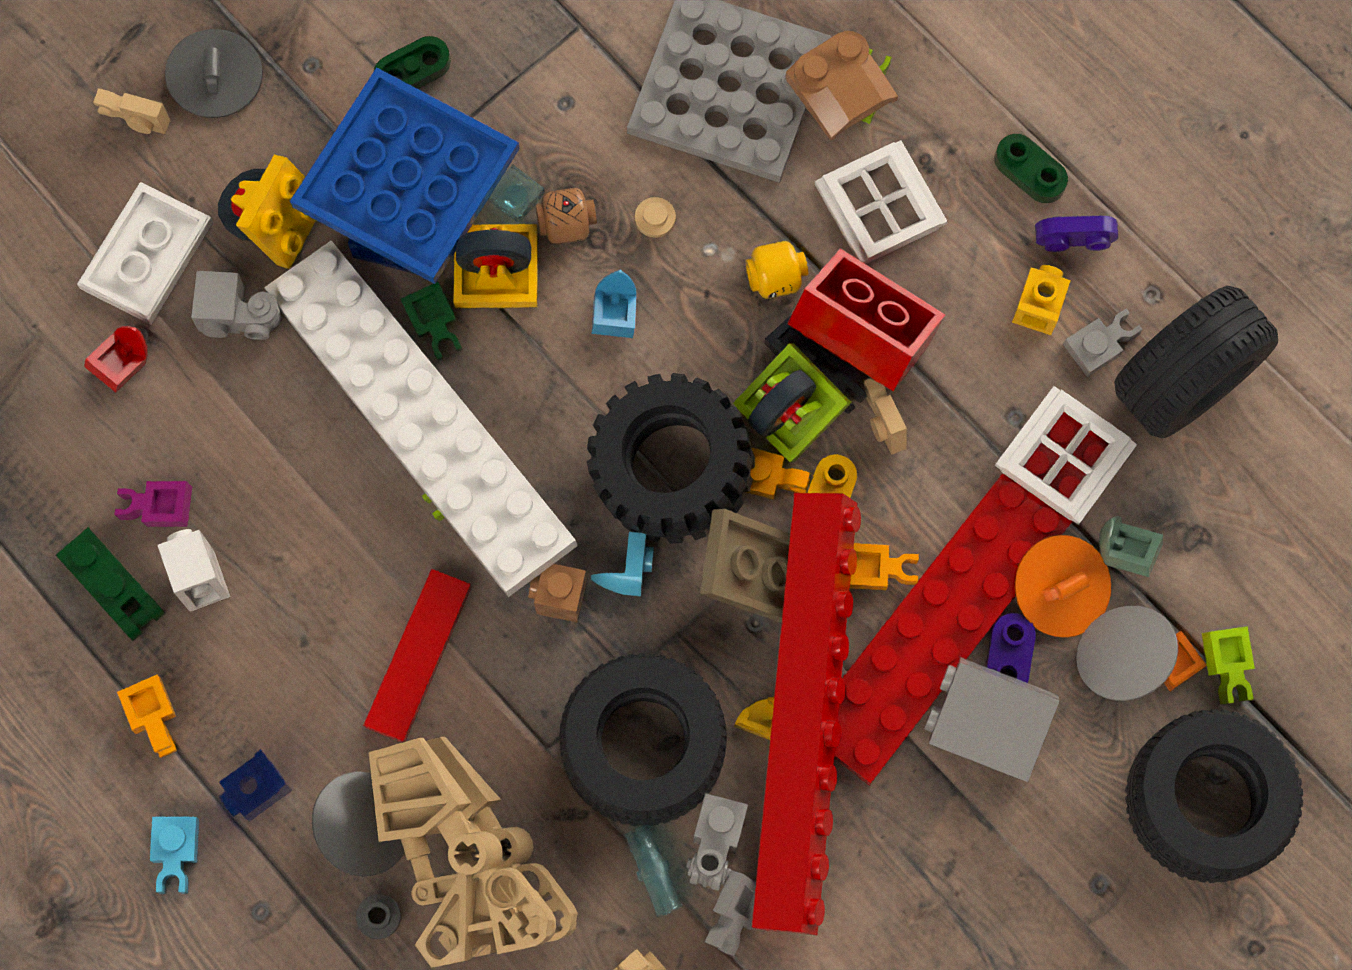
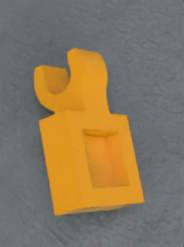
M752 448L755 456V468L750 471L753 482L750 492L747 493L773 500L777 488L793 493H807L810 482L809 472L794 468L784 469V456Z
M154 675L118 691L117 694L132 731L138 734L146 730L154 752L158 753L160 758L176 752L173 739L164 723L176 717L159 675Z

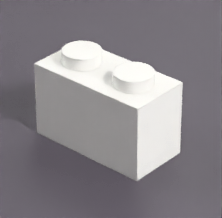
M191 529L177 531L167 537V542L158 545L173 592L190 612L230 597L216 554L200 530L194 532Z

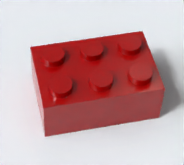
M840 248L804 289L788 325L834 353L841 360L848 362L867 374L874 381L894 391L928 348L945 314Z

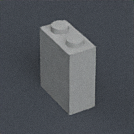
M960 657L957 667L948 665L940 685V689L947 692L941 708L933 705L926 721L924 730L931 732L929 744L1028 782L1059 704V696Z

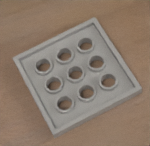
M675 0L627 125V134L780 183L807 109L786 81V71L802 55L827 41L831 36L720 0ZM706 30L713 33L716 39L709 45H700L694 40L693 36L699 31ZM744 42L749 44L754 51L747 57H738L733 54L731 48L737 43ZM781 54L791 60V65L786 69H776L771 66L769 60L774 55ZM687 65H695L702 70L703 74L698 79L688 80L681 75L680 71ZM725 77H733L740 82L741 86L734 92H725L719 87L718 83ZM770 89L777 93L779 99L775 103L767 105L761 103L756 95L761 90ZM683 100L690 108L683 115H674L669 112L667 106L671 101ZM712 112H720L727 117L728 121L724 126L716 128L708 125L705 118ZM758 124L765 129L766 134L761 139L752 140L745 136L743 130L748 125Z

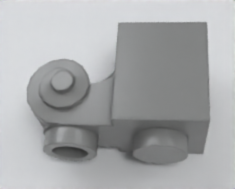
M196 271L191 318L198 331L206 336L223 338L227 337L228 333L240 334L241 331L244 332V336L247 338L266 340L269 338L270 331L276 329L282 319L281 310L275 298L266 292H258L249 299L248 303L243 302L245 286L238 273Z
M705 793L693 843L700 844L698 853L695 852L693 859L688 858L686 866L688 868V876H690V884L697 885L699 883L703 887L710 886L711 889L719 891L721 884L724 885L726 879H729L731 869L728 868V861H726L728 852L736 854L748 804Z

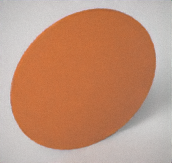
M1068 535L1045 538L1026 552L1018 566L1015 577V595L1018 606L1024 617L1042 633L1054 637L1080 635L1085 632L1095 619L1104 614L1107 609L1111 595V578L1108 567L1105 565L1101 554L1091 544L1080 538Z

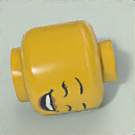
M788 241L758 246L752 251L751 259H746L745 261L752 292L758 291L765 299L798 292L802 285L801 277L808 276V266L804 252L796 253L794 246Z

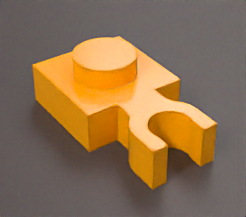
M854 543V550L857 555V568L855 573L851 575L850 588L886 591L888 578L896 579L899 583L905 585H915L918 582V575H906L903 573L901 566L905 563L917 564L919 554H903L898 558H889V545Z

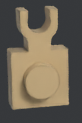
M98 88L93 101L94 105L99 106V114L123 118L131 129L140 133L150 134L151 131L165 134L170 123V118L163 103L124 93L122 97Z
M872 378L864 380V386L867 390L865 391L867 394L866 400L875 414V417L871 418L870 422L877 441H885L891 455L906 450L907 428L891 395H887L884 385L874 381Z

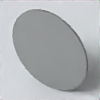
M1142 606L1118 607L1099 616L1085 630L1077 648V668L1084 683L1097 695L1115 701L1138 699L1155 691L1170 676L1177 661L1178 640L1173 627L1160 613Z

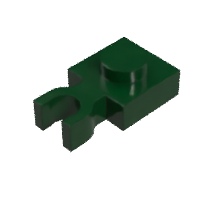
M438 281L436 284L433 283L401 298V302L418 337L421 338L431 333L433 337L432 349L438 361L443 359L438 349L439 344L443 340L452 341L457 352L463 350L456 335L449 332L446 328V325L457 320Z

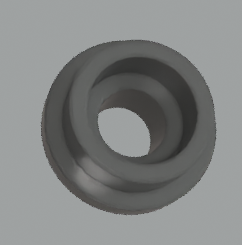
M374 894L365 898L360 903L356 912V922L363 934L372 939H384L391 936L397 930L401 921L399 906L391 897L383 894ZM382 908L386 912V918L381 924H373L370 920V914L374 909Z

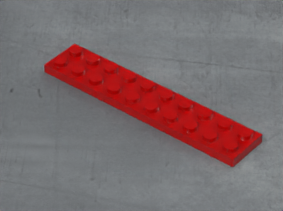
M1063 412L1046 436L1066 449L1083 425ZM1089 431L1072 455L1089 467H1092L1108 446V443L1092 431ZM1040 443L1023 467L1043 480L1060 455L1043 443ZM1067 461L1050 483V486L1069 499L1086 474ZM1004 473L1001 474L843 676L845 697L843 702L839 704L838 710L841 740L839 746L835 748L834 759L867 785H871L943 691L940 689V685L948 665L957 667L960 657L967 660L1015 598L1016 572L1026 552L1045 538L1063 535L1073 522L1072 520L1070 521Z

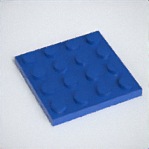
M376 67L291 198L290 203L296 210L436 284L456 252L458 239L467 234L519 151V142Z

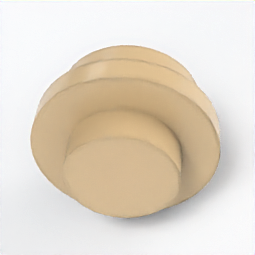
M648 198L642 201L636 209V226L641 233L648 237L657 238L665 236L675 225V210L671 203L663 198Z

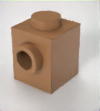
M553 564L531 580L528 598L535 599L536 614L578 623L587 585L586 570Z

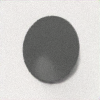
M207 29L187 36L172 50L165 67L166 85L175 102L186 111L206 118L229 116L245 108L257 95L263 76L261 60L255 48L240 35L222 29Z
M346 773L333 779L322 789L313 808L312 830L318 848L333 866L350 875L366 877L381 874L398 863L405 853L401 839L383 842L378 840L371 773Z

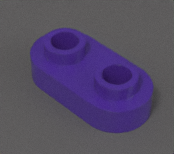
M1110 216L1052 217L1043 219L1035 224L1036 243L1044 246L1045 250L1049 252L1065 251L1069 247L1086 246V249L1091 251L1105 250L1119 237L1117 220Z
M1017 613L1006 614L999 618L991 631L985 667L1000 672L1002 669H1010L1013 671L1016 679L1028 683L1036 638L1033 624L1023 615ZM1017 628L1021 632L1022 638L1018 641L1011 640L1007 635V629Z

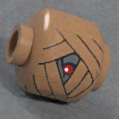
M579 188L548 191L543 195L542 203L536 204L540 237L547 236L549 242L555 245L586 240L589 235V225L597 224L594 200L586 201L583 192Z

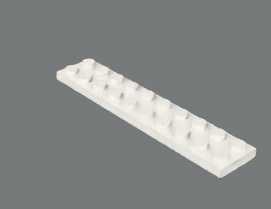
M329 241L264 287L266 292L275 298L283 315L508 597L578 546L571 533L332 241Z

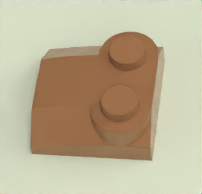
M854 31L840 32L805 53L786 71L785 75L786 81L830 141L883 106L898 100V95L869 54L867 40L861 34Z

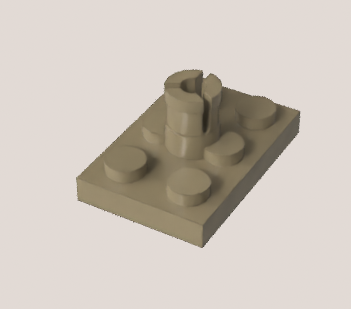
M727 509L712 510L700 595L782 623L790 534Z

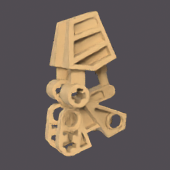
M439 737L428 741L424 738H417L369 752L378 840L383 842L401 839L407 861L411 860L417 881L411 891L412 898L417 904L429 905L442 902L415 944L431 968L467 961L473 957L495 953L496 950L497 954L535 947L546 942L566 938L575 931L578 912L550 872L543 865L537 863L524 864L533 852V841L530 834L519 827L502 828L491 808L501 799L446 737ZM441 833L449 846L448 860L451 867L457 873L434 878L428 858L430 849L426 835ZM504 840H509L512 848L507 849V851L511 852V855H505L503 847L508 846L503 843ZM473 845L480 852V854H475V857L479 858L478 861H474L471 856V852H476V849L472 848ZM531 871L537 875L540 882L538 892L533 889L524 877V872ZM549 895L552 896V899L544 901ZM562 911L564 917L561 918L560 924L563 928L556 927V918L553 912ZM436 932H443L438 939L448 951V954L443 958L436 956L430 947L431 938Z

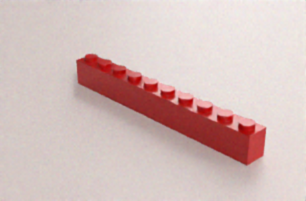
M794 493L752 928L765 931L818 936V926L822 924L825 915V905L821 899L822 883L827 878L829 871V859L825 854L827 836L831 834L833 828V814L829 807L831 792L835 790L837 784V770L833 764L835 748L839 746L841 740V726L838 722L839 704L843 702L845 697L842 667L843 661L847 659L849 654L846 624L847 618L851 616L853 611L850 581L851 575L855 573L857 568L854 538L855 532L859 531L861 525V513L857 507L858 503L843 493Z

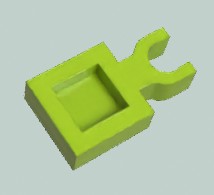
M1248 626L1201 633L1208 675L1220 674L1221 684L1218 688L1220 705L1234 703L1232 695L1234 687L1238 690L1239 702L1254 700L1251 685L1244 675V670L1255 669Z

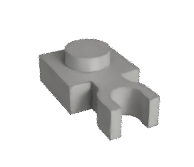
M1127 308L1118 313L1108 327L1098 318L1065 339L1063 346L1087 377L1121 356L1123 349L1118 342H1129L1139 336L1143 330L1140 325L1131 331L1121 328L1120 322L1127 319L1130 314Z
M731 870L730 877L726 880L713 909L714 912L721 916L718 923L710 929L705 943L717 947L723 953L735 956L740 944L742 928L752 930L756 888L754 880L742 873Z

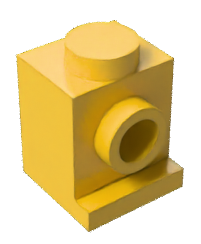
M1041 265L1039 270L1031 267L1012 323L1051 335L1057 324L1071 280L1062 278L1063 272L1054 266ZM1038 291L1050 294L1051 296L1043 297Z

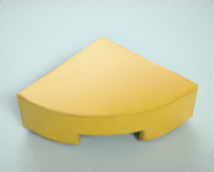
M774 696L759 700L745 708L738 716L734 727L770 740Z

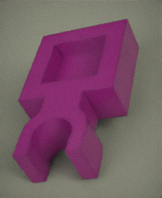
M146 481L145 493H137L129 488H118L117 495L124 500L132 499V503L127 509H115L114 515L120 520H134L142 515L141 522L147 527H188L193 486L187 481Z

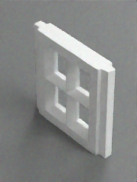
M901 140L825 174L822 178L815 181V186L852 252L864 264H868L916 241L947 224V219ZM888 163L902 188L882 197L868 172ZM861 176L875 201L855 210L842 184ZM906 195L920 221L900 229L886 204ZM880 208L893 234L873 242L860 217Z
M1053 386L995 466L1002 470L1001 472L1064 517L1079 525L1137 444L1125 433L1072 396ZM1063 412L1083 425L1066 449L1046 436ZM1090 430L1109 443L1092 467H1089L1072 455ZM1040 443H1043L1060 455L1043 480L1023 467ZM1067 461L1086 474L1069 499L1050 486V483Z

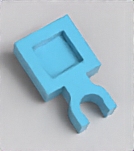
M152 817L150 861L153 863H163V869L158 874L156 880L157 893L165 894L167 879L177 876L179 879L178 892L188 894V877L184 873V863H197L199 819L197 817Z

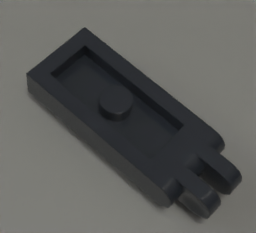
M791 315L765 338L764 344L776 356L789 343L795 344L845 396L849 393L859 403L867 398L865 391L858 385L861 381L860 375L846 361L841 360L834 353L788 325ZM853 402L844 412L849 414L855 409Z

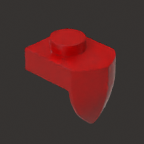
M118 327L112 335L85 359L84 367L114 392H117L146 364L148 346L143 334L136 327Z

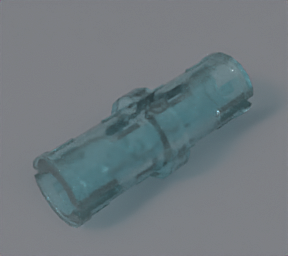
M644 825L636 828L634 833L633 831L626 833L624 837L628 841L639 869L636 872L638 881H644L656 911V917L658 918L672 913V910L677 911L681 909L683 905L678 898L668 873L671 869L669 861L663 860L651 831V825Z

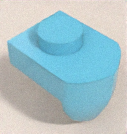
M629 532L625 573L591 575V580L615 593L641 596L643 573L652 572L654 547L646 546V534Z

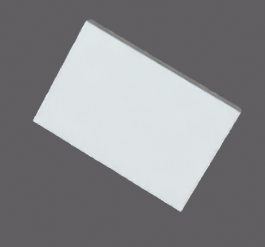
M140 182L77 285L81 290L152 325L212 226L213 220L210 216Z

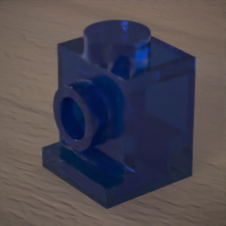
M262 749L256 752L255 756L219 781L225 792L219 795L224 806L233 817L241 813L249 822L292 791ZM250 779H255L257 782L255 791L250 794L243 793L242 785Z

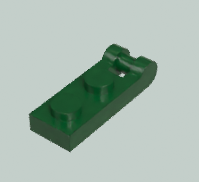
M89 527L56 554L57 558L132 641L142 634L141 629L152 619L157 621L166 614ZM137 600L141 607L128 617L124 610Z

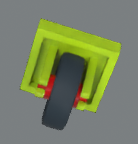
M789 343L732 404L748 419L749 424L758 434L766 437L792 463L808 449L852 402L795 344Z

